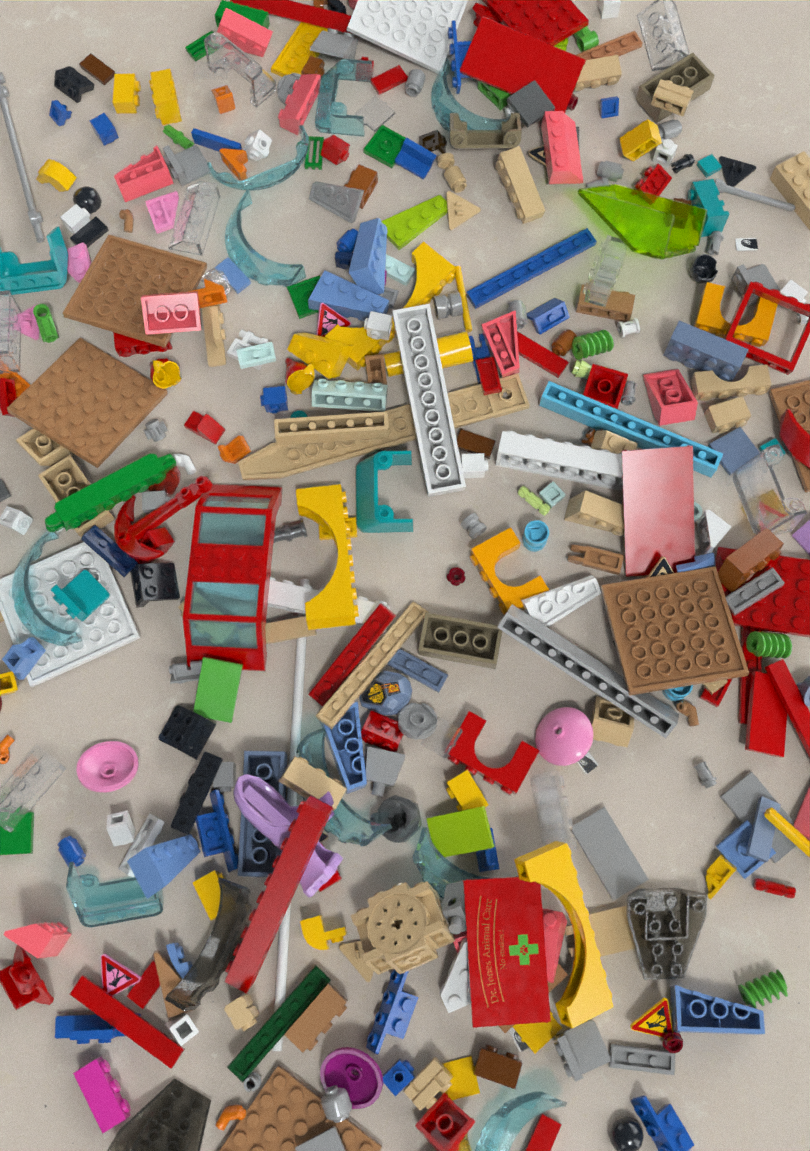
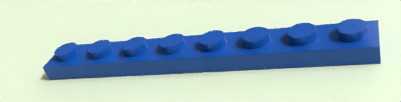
M586 228L467 291L466 296L473 307L477 309L595 246L597 241L589 229Z

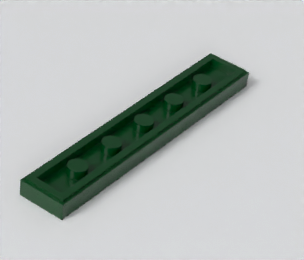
M315 965L227 1065V1068L243 1083L329 984L331 979Z

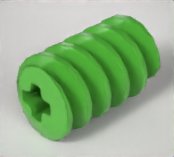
M607 330L577 336L572 341V353L577 360L610 352L614 347L613 338Z
M754 631L747 638V650L751 653L753 652L757 657L785 659L792 652L790 637L783 633Z
M778 969L776 974L771 971L768 973V976L762 975L760 979L754 978L753 983L747 981L745 986L742 984L738 985L744 1003L747 1006L751 1005L755 1009H757V1001L761 1006H765V998L769 1003H772V995L779 1000V992L785 997L788 996L785 979Z

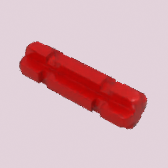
M759 878L754 881L755 890H765L767 893L779 896L784 895V897L792 899L795 898V887H785L783 884L771 881L765 882V880Z

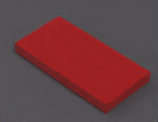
M753 671L751 672L745 750L782 758L785 753L787 712L769 675Z

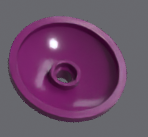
M351 1047L338 1048L330 1052L321 1065L320 1079L324 1090L334 1085L338 1088H345L351 1100L352 1109L369 1107L379 1098L383 1088V1076L377 1063L367 1053Z

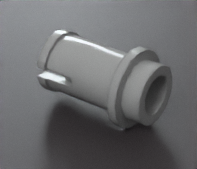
M603 176L599 180L586 183L588 194L602 189L605 191L606 188H609L607 177L603 178Z
M713 231L709 237L710 244L707 253L714 256V253L715 255L719 254L720 244L724 236L720 231Z
M626 381L624 394L621 397L622 404L630 406L635 402L636 398L634 395L637 383H634V381Z
M706 761L694 766L703 782L702 786H705L707 789L717 784L715 781L717 778L713 777Z
M251 1072L244 1081V1089L248 1092L257 1090L261 1085V1077L256 1072ZM249 1080H253L255 1085H251Z

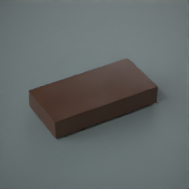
M91 53L79 63L84 71L104 86L114 77L115 71Z
M463 429L460 430L457 438L458 449L472 454L484 453V458L490 459L496 440Z

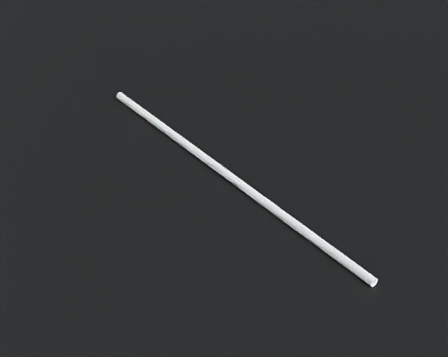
M301 579L300 586L301 584L310 586V580ZM298 613V617L306 616L305 614ZM307 637L298 638L296 643L289 762L295 756L297 758L300 757ZM288 788L287 803L290 806H297V793ZM291 903L279 927L274 1012L283 1003L286 996ZM283 1037L272 1048V1051H282Z

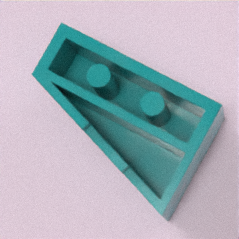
M714 179L692 182L691 188L688 190V200H691L692 203L691 211L692 215H695V227L699 231L700 237L710 236L713 231L722 232L730 215L722 207L725 205L724 201L719 200L717 196L720 192Z

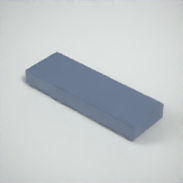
M401 649L388 662V666L438 693L448 678V674Z
M765 797L758 799L746 855L764 863L768 862L776 827L764 817V813L771 807L779 813L781 804Z

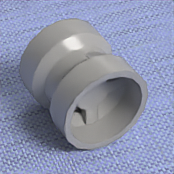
M476 513L470 514L461 522V526L463 529L468 530L471 539L479 537L487 529L484 523L478 521L479 517Z

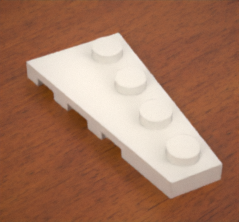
M591 575L521 601L529 616L549 627L602 592L596 578Z

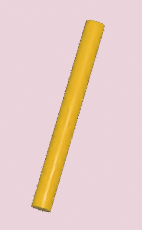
M455 266L456 283L462 301L465 332L467 331L468 333L472 332V325L461 266Z

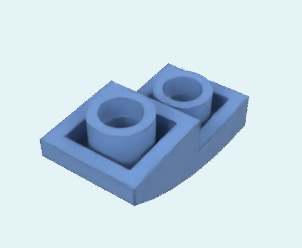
M714 553L694 556L695 562L676 565L677 573L715 567Z
M178 942L166 945L171 962L180 977L187 984L196 982L197 969L195 964L192 965L191 961L184 963L182 961L185 957L183 947L179 946Z

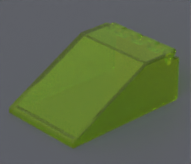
M617 184L578 189V194L632 252L663 260L693 253L696 251V246H699L707 209Z

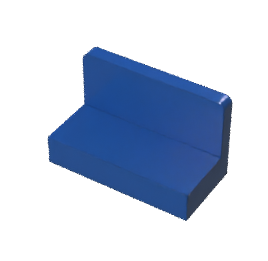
M406 137L401 151L395 159V163L421 179H425L437 155Z
M553 298L527 313V318L533 321L537 334H542L570 318L565 302L557 298Z

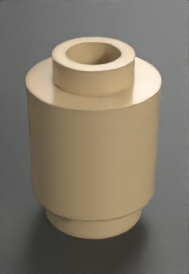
M452 165L445 170L444 177L451 190L455 193L465 190L467 187L466 179L460 168Z

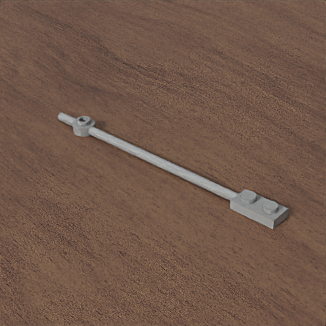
M1 72L0 105L28 206V216L37 242L42 243L44 241L41 231L43 219L41 213L36 212L8 108L7 97L9 93L7 87L3 85L6 81Z

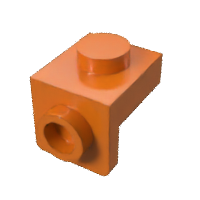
M241 435L237 436L226 446L219 445L217 447L222 460L236 464L251 452L247 442Z

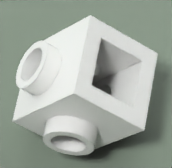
M260 129L256 130L245 139L243 150L255 161L264 159L269 154L272 139Z

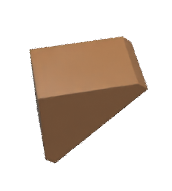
M384 355L365 356L368 383L387 385Z

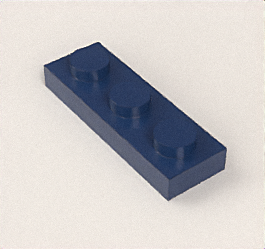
M96 525L81 538L83 542L123 577L128 575L138 564Z

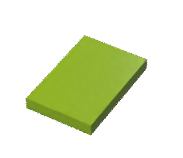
M485 806L426 818L436 859L494 847Z

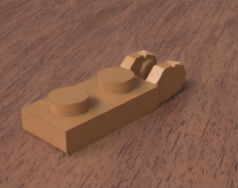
M571 545V551L585 554L584 558L570 555L567 559L568 562L582 564L585 567L616 575L620 574L624 555L589 546Z

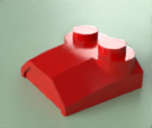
M444 1093L417 1122L415 1127L437 1151H458L459 1143L474 1125L475 1120L469 1117Z

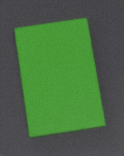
M203 657L193 712L204 718L232 723L243 664Z

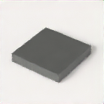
M535 80L507 99L516 113H520V119L527 128L542 119L545 111H554L555 106Z

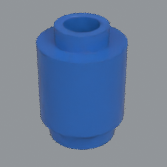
M353 228L347 230L336 242L337 250L339 252L351 253L354 250V244H356L358 231Z
M68 836L57 844L59 847L58 851L68 867L73 866L76 868L84 863L86 854L77 839Z

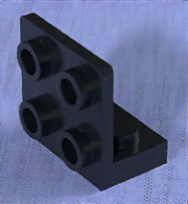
M174 563L137 564L130 572L136 608L144 607L149 601L178 600L180 598Z

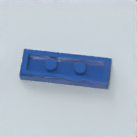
M193 128L191 132L194 144L218 152L222 148L242 150L241 144L196 128Z

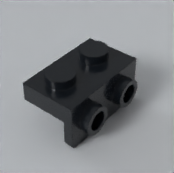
M67 66L55 70L54 86L76 103L81 101L82 93L94 90V83L76 71L75 68Z

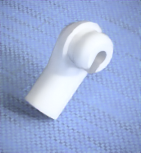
M183 454L172 455L176 465L185 467L188 475L196 472L189 456Z

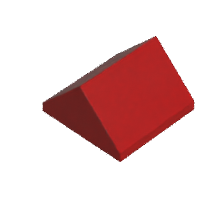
M592 364L583 395L618 409L628 374Z

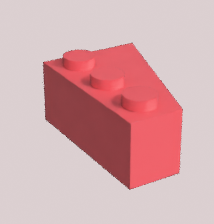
M155 146L153 148L154 151L146 156L144 154L141 156V160L136 164H130L114 175L125 202L174 184L158 146Z

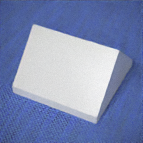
M705 510L697 522L701 554L711 553L731 528L729 524L710 510Z

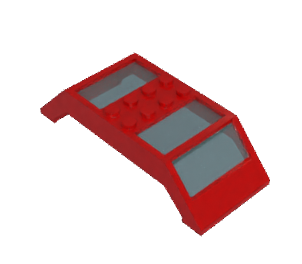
M213 484L211 490L203 493L196 504L183 610V628L187 665L189 668H191L190 662L202 661L203 657L243 664L242 670L266 671L265 626L275 522L282 503V487Z

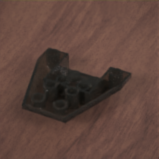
M681 888L637 889L627 895L626 917L644 980L682 979L685 977L706 918V893Z
M174 1079L118 1131L107 1151H200L211 1100Z

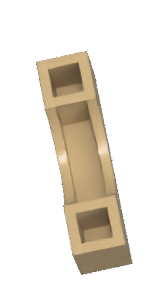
M768 365L750 366L744 374V378L736 382H727L720 379L713 370L694 372L690 380L696 400L707 401L711 398L726 399L730 396L744 397L749 394L763 395L767 393L772 385Z

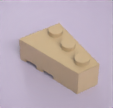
M586 490L569 499L564 520L612 532V534L618 536L624 534L623 505Z

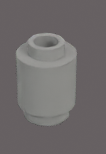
M413 69L409 73L405 85V91L409 96L416 97L421 93L426 76L420 69Z
M672 119L659 124L658 129L661 139L666 140L677 137L682 132L680 121Z
M601 161L597 176L607 177L608 180L617 182L618 179H622L624 169L621 168L622 164Z
M516 300L509 303L508 313L516 310L517 329H521L528 323L526 307L522 301Z

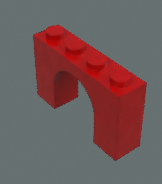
M469 711L445 753L448 756L447 760L455 765H458V763L464 765L465 770H468L473 775L478 773L483 776L482 780L490 785L494 783L501 787L500 790L507 795L512 793L516 795L540 750L521 741L513 758L507 765L500 768H490L483 765L475 754V742L487 720Z

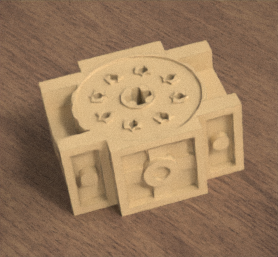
M428 881L419 882L413 888H410L406 882L395 884L391 889L377 892L373 897L367 899L370 907L360 908L351 915L352 922L357 927L364 954H362L364 963L378 975L391 969H395L399 974L423 965L438 958L436 949L455 941L453 934L449 931L446 918L442 913L440 896Z

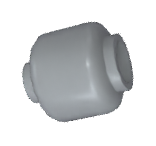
M336 1085L325 1090V1094L321 1098V1105L326 1118L333 1120L334 1123L347 1119L352 1110V1103L345 1088H338Z

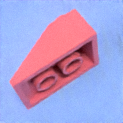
M679 369L643 375L652 412L659 426L695 420L698 402Z
M543 909L548 982L554 983L567 920L563 912Z

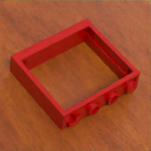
M750 282L744 290L723 339L748 349L746 358L763 365H768V367L789 375L794 371L810 334V304L798 302L792 296H784L776 289L765 288L759 282ZM751 294L809 317L790 361L733 338Z

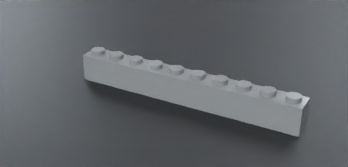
M513 604L497 626V628L664 738H667L677 725L679 713L648 693L629 696L624 677Z

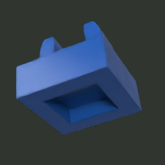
M617 96L600 99L601 118L619 116V98Z
M54 100L51 102L49 116L58 126L65 125V120L71 118L72 112L66 110V105H62L58 100Z

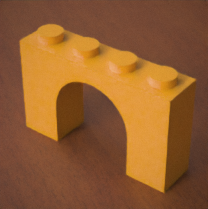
M707 282L703 289L694 327L724 338L730 325L723 318L720 311L725 286ZM759 297L752 321L745 325H738L733 338L749 342L756 347L765 346L769 341L778 304Z
M511 527L471 548V556H469L474 566L477 565L480 569L479 575L481 579L489 584V592L492 597L498 599L500 603L498 606L503 615L506 614L512 604L522 611L525 610L521 600L549 591L541 575L517 587L507 586L497 578L495 573L496 563L501 558L520 548L521 543Z

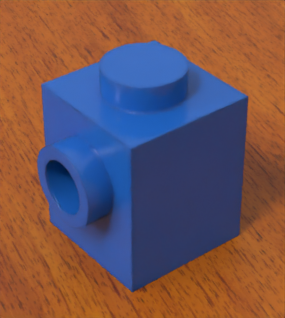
M105 113L90 120L95 134L104 146L119 138L115 127Z
M285 386L263 388V395H260L261 406H265L266 413L275 414L288 410Z
M399 1058L382 1075L383 1083L396 1096L414 1078L413 1071L415 1069L407 1060L403 1062Z

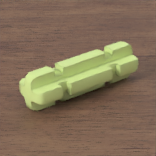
M522 486L519 489L518 495L525 498V501L536 510L539 509L542 515L545 516L550 511L551 507L543 503V500L536 494L529 492L526 486Z

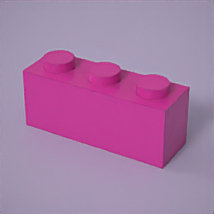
M101 1056L73 1074L103 1134L131 1116L129 1112L131 1108L128 1101L123 1099L119 1092L121 1088L118 1081L113 1079L110 1074L111 1068L106 1059L103 1060Z

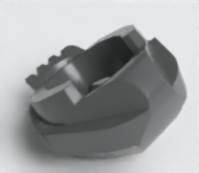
M398 795L387 798L381 803L378 812L371 814V830L374 834H382L391 842H406L422 825L418 804L411 799Z

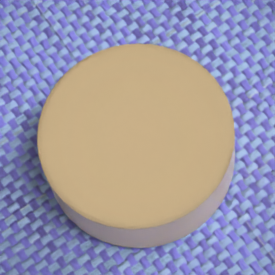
M443 153L437 157L438 167L447 169L449 166L454 165L453 154Z

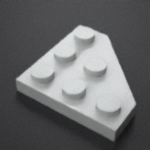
M467 937L462 939L456 958H454L448 971V977L440 989V995L448 1013L471 1004Z

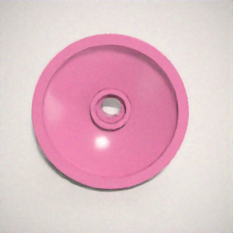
M571 707L555 709L548 713L539 723L535 735L536 747L540 750L539 754L551 764L557 766L574 764L581 760L589 751L593 742V727L588 717L578 709Z
M118 741L98 743L86 750L78 760L76 768L78 779L84 787L91 791L112 792L118 790L135 777L139 766L136 752L125 743Z

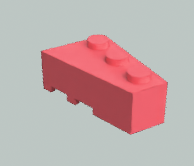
M226 8L213 43L215 42L220 46L263 57L273 31Z
M515 310L481 325L482 332L502 378L517 374L520 371Z

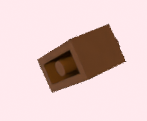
M486 1044L485 1048L480 1046L473 1075L516 1089L523 1063L518 1059L519 1055L508 1051L504 1055L498 1052V1048Z

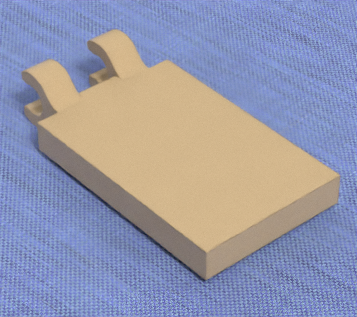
M636 903L589 914V922L595 933L594 939L601 957L647 946ZM572 925L566 926L564 933L566 936L574 934ZM575 946L568 948L570 957H575Z

